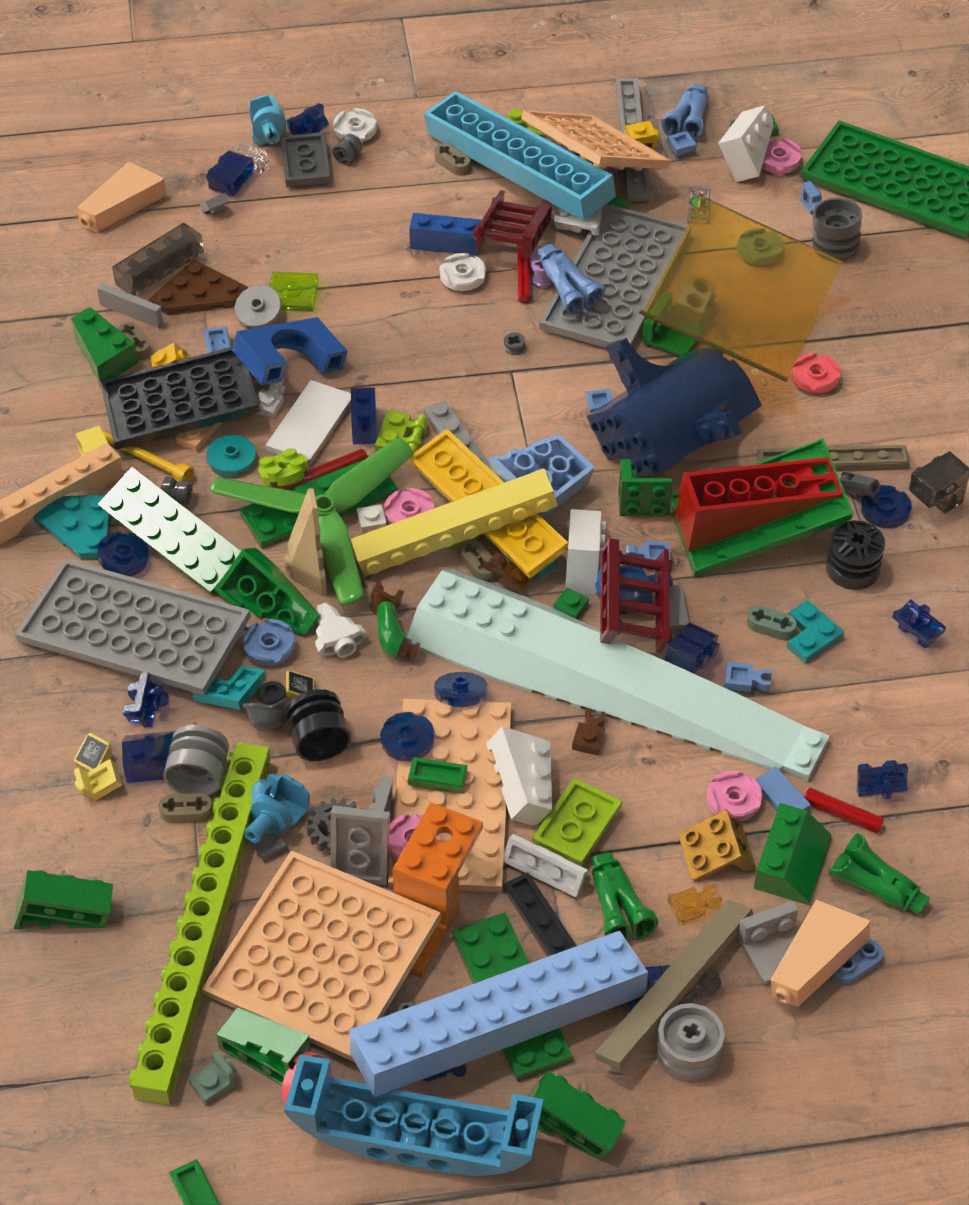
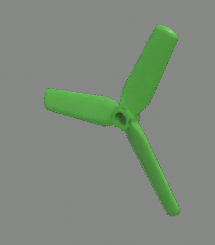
M395 438L335 480L325 494L315 497L323 559L340 604L354 603L363 597L364 592L347 525L338 513L356 505L413 456L411 447L400 438ZM221 477L216 478L210 487V491L214 494L299 514L306 494Z

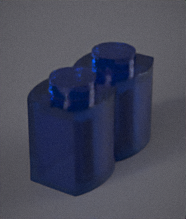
M230 150L221 155L218 163L207 172L206 179L209 189L226 193L230 196L236 195L243 183L247 182L254 172L253 158Z
M689 622L680 634H677L670 641L664 660L691 673L697 672L698 669L702 670L707 664L710 657L714 658L719 650L720 643L717 642L719 635Z

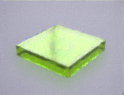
M272 271L269 287L274 289L279 295L282 302V310L313 312L319 276L318 273Z

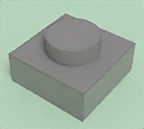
M223 193L199 205L203 213L210 210L211 214L224 209L222 204L229 200L226 193Z

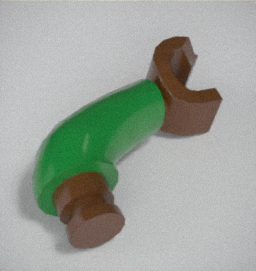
M378 579L372 589L370 609L377 615L378 639L382 650L393 659H397L398 655L404 658L410 656V660L414 661L421 643L413 644L411 639L406 638L407 633L401 629L396 615L404 591L398 590L395 596L389 595L383 591L384 587Z

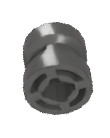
M346 134L341 142L333 147L332 154L339 163L347 165L353 160L354 156L362 151L363 145L357 136Z
M166 476L162 482L161 490L180 505L187 506L192 496L193 485L191 481H176L175 478Z

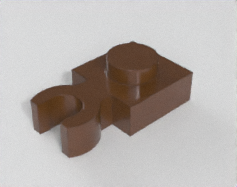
M588 708L586 710L585 723H578L572 742V750L599 755L605 735V728L603 727L605 724V712L602 711L601 716L594 719L591 717V709Z

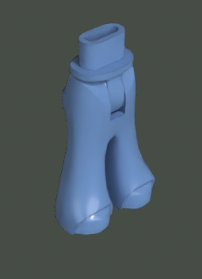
M692 84L684 92L675 109L664 114L661 125L666 135L670 136L680 133L683 126V132L688 131L694 140L700 137L703 131V113L708 99V88L706 86Z
M548 244L538 250L537 253L541 257L540 263L543 265L546 275L557 288L562 305L569 315H576L582 312L584 304L590 309L601 301L605 293L603 285L586 277L560 248H556L553 244Z

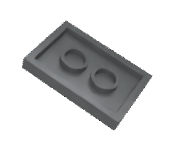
M325 133L280 136L286 187L331 183Z

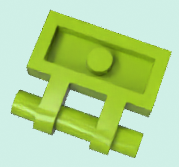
M387 410L375 443V452L395 438H400L408 443L413 453L420 449L422 444L421 437L426 433L428 427L426 423L428 420L427 416L421 414L417 420L411 422V414ZM407 433L412 434V436L406 438Z

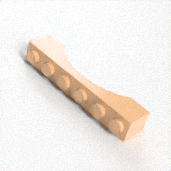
M106 443L1 499L0 545L16 537L34 515L58 498L83 489H104L119 481L124 476L121 457Z

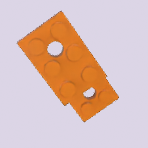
M430 802L393 867L395 894L441 913L442 919L409 972L420 978H423L459 912V871L483 829L482 821ZM441 833H448L452 838L447 841H441L437 836Z

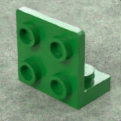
M663 293L644 321L642 343L682 356L691 351L703 333L705 325L699 323L698 326L671 320L674 306H672V295Z
M621 459L618 491L619 516L670 515L673 479L636 478V469H631V459Z

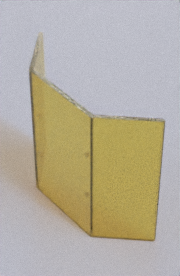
M701 196L668 266L645 309H640L639 314L787 382L793 365L843 261Z

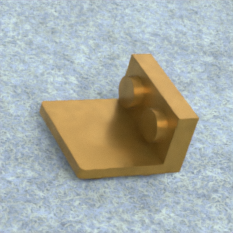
M727 809L679 833L690 876L695 882L731 864L738 866L745 873L756 869L742 822Z

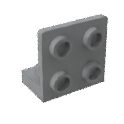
M794 901L740 920L738 939L763 984L771 982L773 974L799 931L796 927L798 908Z

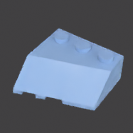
M560 434L534 442L532 446L521 450L518 448L510 450L509 454L500 457L497 455L490 457L488 460L493 472L505 483L545 469L558 506L546 512L538 513L543 519L589 484L595 468Z

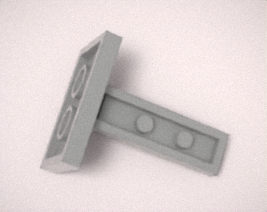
M382 776L379 787H374L373 803L375 804H370L369 809L342 806L332 807V868L371 884L387 886L389 876V811L393 800V777Z

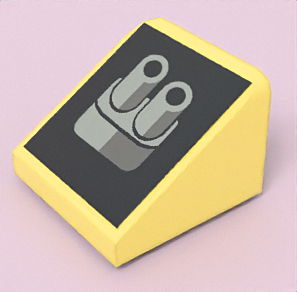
M286 671L287 698L290 697V701L304 692L315 690L313 677L293 671Z
M89 733L83 741L74 759V763L91 771L113 756L111 745Z

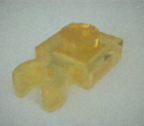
M712 884L706 886L700 893H697L695 887L668 895V903L678 923L682 924L705 916L706 907L709 909L719 908L722 905V897L714 899L709 897V895L716 893V886Z

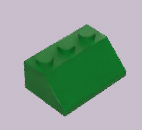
M780 803L756 870L754 889L809 905L832 834L808 811Z

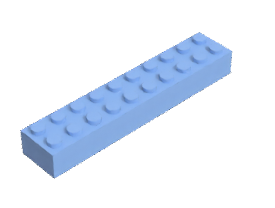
M617 931L349 1029L350 1054L373 1096L377 1097L642 997L646 994L648 972L622 933Z

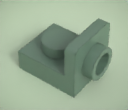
M218 1051L212 1054L213 1063L188 1078L189 1085L205 1106L236 1087L234 1074L237 1073L236 1068L228 1057L223 1059Z

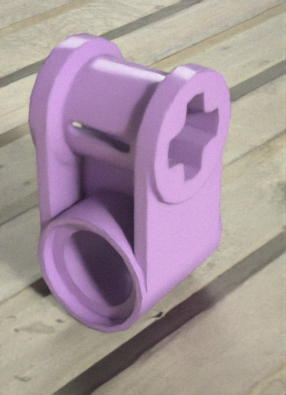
M536 247L530 257L532 283L537 288H548L553 282L546 275L543 265L540 263L541 257L537 252L541 247Z

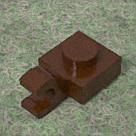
M498 552L494 554L493 558L486 565L488 570L501 576L498 580L499 584L521 595L530 581L512 561L508 564L505 557Z

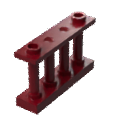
M500 190L496 198L493 197L491 206L480 224L474 228L473 239H476V248L480 249L486 239L517 244L518 247L522 248L521 257L530 258L551 221L553 204L545 199L537 207L504 202L505 191Z
M608 539L601 550L600 643L611 644L616 635L620 633L656 639L657 653H661L665 646L671 643L673 629L670 628L669 575L672 570V560H669V549L664 548L658 558L654 560L622 554V551H619V540ZM623 564L655 570V582L623 577L619 573V566ZM624 587L655 593V605L624 600L622 596H619V588ZM625 610L655 616V628L623 623L619 619V611Z

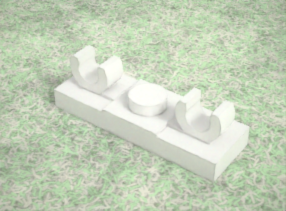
M513 834L508 839L504 852V863L525 873L528 872L531 876L574 897L580 895L587 869Z

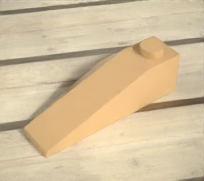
M312 488L308 489L287 544L288 555H284L286 571L291 570L293 581L321 596L327 595L322 560L320 526L314 489Z

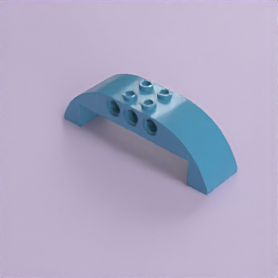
M300 1054L284 1112L291 1121L308 1134L348 1153L378 1161L441 1173L483 1176L516 1170L532 1159L543 1099L512 1094L510 1108L505 1110L397 1089L374 1097L365 1083L332 1078L330 1060Z

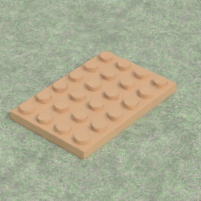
M523 110L521 119L529 123L530 128L540 130L542 135L554 138L555 143L567 146V150L579 153L580 158L594 162L593 165L595 167L606 169L607 166H612L620 170L629 167L641 171L642 168H647L657 172L660 169L670 168L672 160L594 115Z

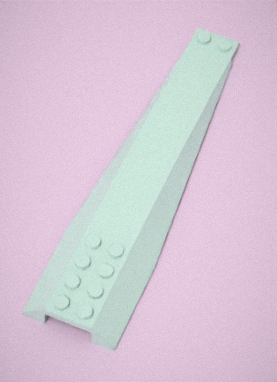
M456 569L442 570L417 606L407 638L412 640L413 644L421 643L420 651L499 683L530 693L534 690L543 693L544 697L555 701L559 698L571 702V706L580 709L584 706L596 710L598 715H601L603 711L606 715L621 718L623 723L631 725L633 722L646 726L648 731L654 733L661 731L672 735L673 739L682 742L689 740L695 742L697 747L707 750L714 748L722 751V755L771 770L777 767L780 772L806 782L809 781L829 741V735L795 722L748 698L657 658L620 639L614 638L611 644L600 643V630L548 605Z

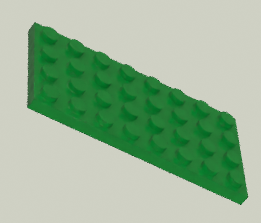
M838 120L801 170V179L811 181L812 183L965 239L969 236V166Z

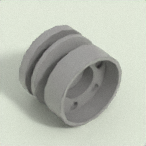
M187 725L178 728L173 734L169 751L170 755L167 758L163 775L166 784L181 794L202 793L207 796L215 794L220 789L230 746L227 738L219 731L202 725Z

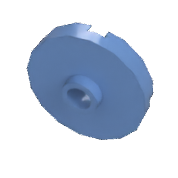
M274 619L265 620L264 623L260 624L258 622L252 624L246 630L243 637L244 653L249 660L257 665H279L287 661L294 654L296 640L293 630L283 621Z

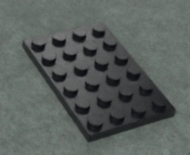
M233 347L100 381L116 450L260 412L249 370L232 351Z

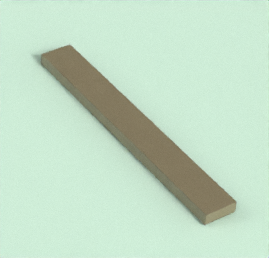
M727 900L596 1050V1060L622 1070L659 1027L662 1017L668 1010L677 1006L738 935L740 920L752 916V908Z

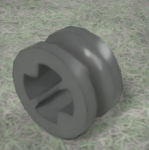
M520 333L507 334L504 337L505 351L511 355L523 353L525 350L524 336Z

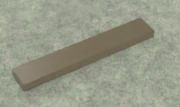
M906 445L827 447L836 471L908 469L909 467ZM795 448L757 449V460L760 462Z

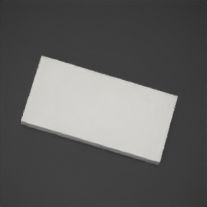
M310 380L267 442L266 451L279 455L286 449L294 448L297 453L303 454L307 458L308 465L310 466L354 402V394Z

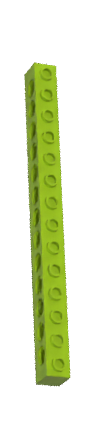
M237 742L234 753H229L227 761L228 773L222 777L220 785L222 792L220 797H216L213 806V813L215 815L213 820L208 821L206 836L208 838L206 844L202 843L199 850L200 864L199 867H194L192 890L187 891L185 895L184 908L186 909L184 916L180 915L176 928L178 935L176 940L171 941L169 947V957L171 958L169 964L164 965L162 969L161 982L163 984L161 990H157L154 995L153 1007L155 1010L153 1016H149L146 1021L145 1033L147 1036L145 1042H141L138 1047L137 1060L139 1062L137 1068L132 1069L130 1073L129 1087H132L135 1100L164 1105L171 1104L202 999V988L210 972L248 843V839L244 835L245 829L254 822L251 814L252 787L260 779L266 780L271 765L269 747ZM206 913L204 916H198L199 914ZM193 938H199L198 940L191 941ZM185 963H192L191 965L183 966ZM178 988H185L182 991H175ZM172 1013L177 1014L174 1017H166L167 1015ZM164 1039H168V1040H169L167 1043H163V1044L158 1043V1042H160L161 1040H164ZM154 1066H162L158 1070H150Z

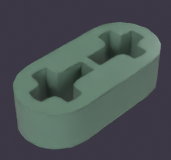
M755 606L749 610L747 625L750 630L779 640H789L795 635L797 622L793 616L763 606Z

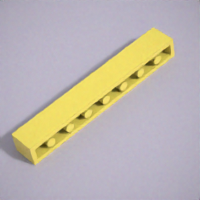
M541 469L352 538L351 542L365 577L395 565H401L417 557L425 556L439 549L450 547L458 542L475 538L491 530H497L513 522L524 520L535 514L546 512L557 507L558 504L546 471Z

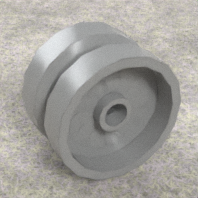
M694 1003L680 1004L668 1010L661 1019L656 1046L657 1059L664 1072L674 1079L684 1082H698L712 1076L720 1065L725 1038L723 1023L717 1014L706 1006Z

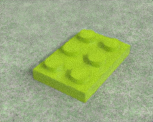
M573 778L552 808V811L547 815L532 837V843L582 867L622 808V800Z

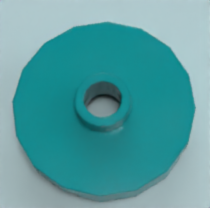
M238 435L218 438L208 447L206 454L211 470L223 477H236L244 471L245 473L249 472L255 465L257 458L254 444L249 439Z

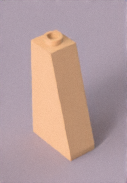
M128 162L77 207L80 225L98 233L166 196L164 178Z
M816 900L770 980L771 996L781 1003H790L799 1007L868 942L870 938V920Z

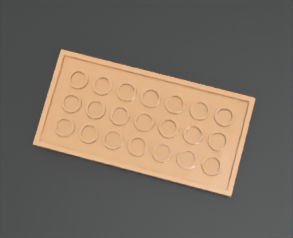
M403 699L393 820L409 814V816L423 815L430 802L482 821L483 829L459 871V891L502 893L506 802L501 790L504 785L500 773H496L494 769L496 761L493 752L488 751L486 743L501 726L510 728L511 702ZM413 757L468 765L463 793L408 785V775ZM441 833V841H447L452 838L448 833ZM390 857L388 888L394 889L393 867L396 861Z

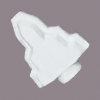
M325 602L317 605L320 617L317 619L319 627L316 629L318 639L315 641V645L319 655L328 657L337 654L340 658L352 655L357 646L368 637L365 629L361 624H354L349 617L341 616L338 610Z

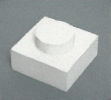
M381 504L357 508V517L362 534L387 526Z

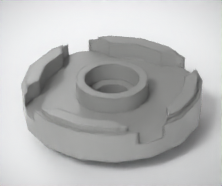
M263 285L249 287L239 295L235 303V313L238 320L243 326L250 328L273 325L282 312V302L277 292Z

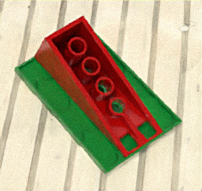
M823 438L749 466L683 473L680 492L672 494L671 512L678 528L693 577L732 566L734 562L763 554L769 549L811 537L813 533L842 525L853 517L852 508Z

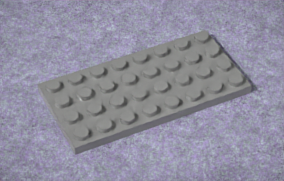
M605 204L601 212L599 235H592L590 230L573 261L586 277L603 285L605 288L603 298L594 307L588 309L584 304L582 312L576 315H569L562 305L558 291H556L539 322V329L604 348L608 344L627 338L631 346H633L644 325L645 319L649 315L691 234V226Z
M64 559L16 631L15 637L17 641L205 696V693L251 618L250 610Z

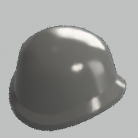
M290 697L284 698L273 705L243 703L242 706L247 711L250 723L254 728L273 730L281 727L286 722L285 709L290 701Z

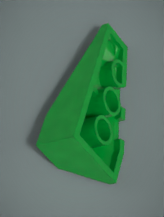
M257 548L242 549L214 589L231 605L248 609L254 615L261 618L283 621L294 632L301 635H306L320 617L318 611L283 572Z

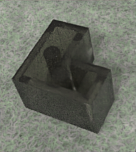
M948 451L942 456L935 457L927 465L918 467L912 472L909 491L929 509L936 506L945 514L963 503L969 479V467L951 451Z

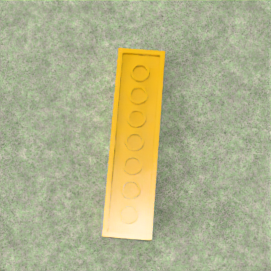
M448 429L413 453V456L409 459L410 464L450 502L505 483ZM539 514L502 526L497 530L483 533L529 579L568 550V542Z

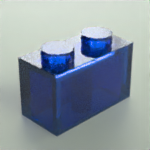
M375 387L351 388L353 445L376 443Z

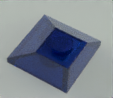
M175 731L124 736L122 740V765L126 783L164 780L163 775Z

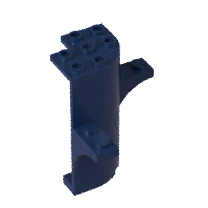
M624 338L612 342L605 347L626 391L586 417L607 459L610 460L618 457L631 459V469H636V478L666 471L705 444L737 437L742 433L738 422L760 408L762 404L744 370L735 360L729 361L723 357V352L712 348L694 350L683 354L666 366H661L642 358L633 349L628 339Z

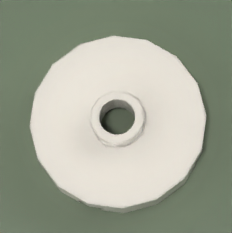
M354 108L351 109V112L347 113L345 110L340 112L333 121L334 133L341 140L346 134H353L361 142H364L376 134L377 120L371 112L365 109Z
M467 253L454 254L447 257L444 263L440 265V279L446 287L452 290H472L484 282L486 277L485 264L477 256L473 258Z

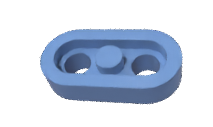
M869 939L864 946L844 963L851 968L841 966L831 977L839 984L848 985L854 983L879 966L883 955L882 947L876 941ZM864 950H870L873 953L868 954Z

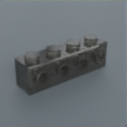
M183 222L112 266L115 285L126 293L136 296L203 254L202 234Z

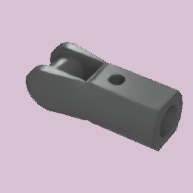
M847 470L841 473L840 481L845 492L873 498L880 491V483L877 479L857 475Z

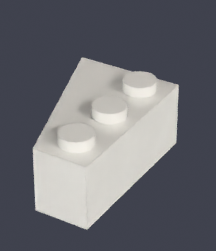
M766 106L743 111L718 143L736 182L759 177L774 126L772 116L768 113Z
M571 509L565 589L569 588L585 595H596L595 583L597 582L598 564L601 563V550L605 545L606 521H601V511Z
M501 726L486 745L488 751L493 752L496 761L494 769L496 773H500L504 785L501 790L511 820L537 826L552 811L550 741Z

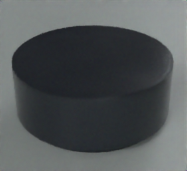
M267 682L259 690L260 702L264 705H273L287 698L286 689L280 682Z

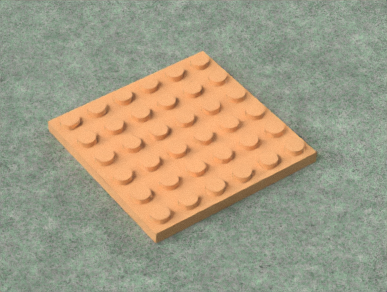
M291 851L204 984L202 992L204 995L237 1009L238 1007L251 1011L258 1016L309 1035L310 1043L355 1062L350 1054L349 1029L384 1016L442 919L441 913Z

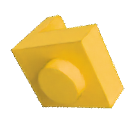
M650 121L625 126V134L642 144H648L649 148L656 151L659 133L657 129L653 128Z
M173 342L151 355L152 367L187 359L190 356L185 349H181Z

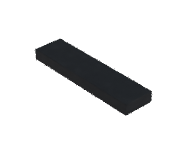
M528 872L503 884V890L547 957L577 946Z

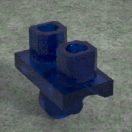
M320 103L286 120L288 129L293 135L319 133L323 127L329 124L324 115V106Z
M911 599L901 609L893 612L892 618L899 623L898 628L904 633L911 632L917 637L918 644L923 648L933 644L946 630V626L929 614V606L926 604L919 606Z
M145 672L141 673L138 682L129 683L128 696L135 703L126 704L123 709V715L129 722L140 721L144 728L152 727L155 711H158L159 707L166 706L169 701V695L163 691V686L154 684L150 680V674Z
M890 760L880 767L872 768L868 763L858 765V796L882 794L883 799H891L892 792L907 791V764H898L896 760Z

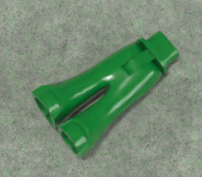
M859 833L852 837L844 853L842 852L838 856L829 872V877L863 889L875 895L890 907L893 906L905 912L909 909L920 915L930 900L929 896L920 892V886H917L910 878L883 861L871 849L865 837Z
M610 852L592 857V875L602 907L604 935L620 931L628 942L630 928L635 940L652 934L658 925V918L653 910L647 908L642 903L620 862L615 860ZM618 901H620L622 904L627 920L625 919L620 910Z

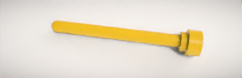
M102 430L108 444L115 447L112 434ZM135 445L121 448V450L171 473L176 481H192L194 477V468L185 463L175 465Z

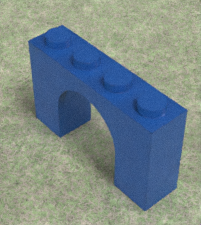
M318 317L237 331L232 349L234 354L261 385L282 382L287 361L276 349H292L306 355L322 374L342 370L347 355V349Z

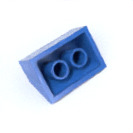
M413 213L409 227L410 249L457 254L467 253L478 256L479 249L476 248V239H473L475 226L480 224L481 219Z

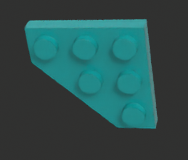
M106 495L63 496L45 506L33 516L34 522L37 525L46 528L54 539L63 546L66 545L73 550L74 555L80 560L107 558L111 516L98 506V503Z

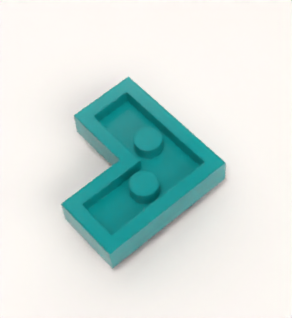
M808 599L789 612V615L793 616L797 622L796 627L802 632L788 641L787 649L804 664L844 637V630Z
M242 665L229 681L215 678L205 696L192 692L194 701L241 710L242 704L246 703L267 679L264 669Z

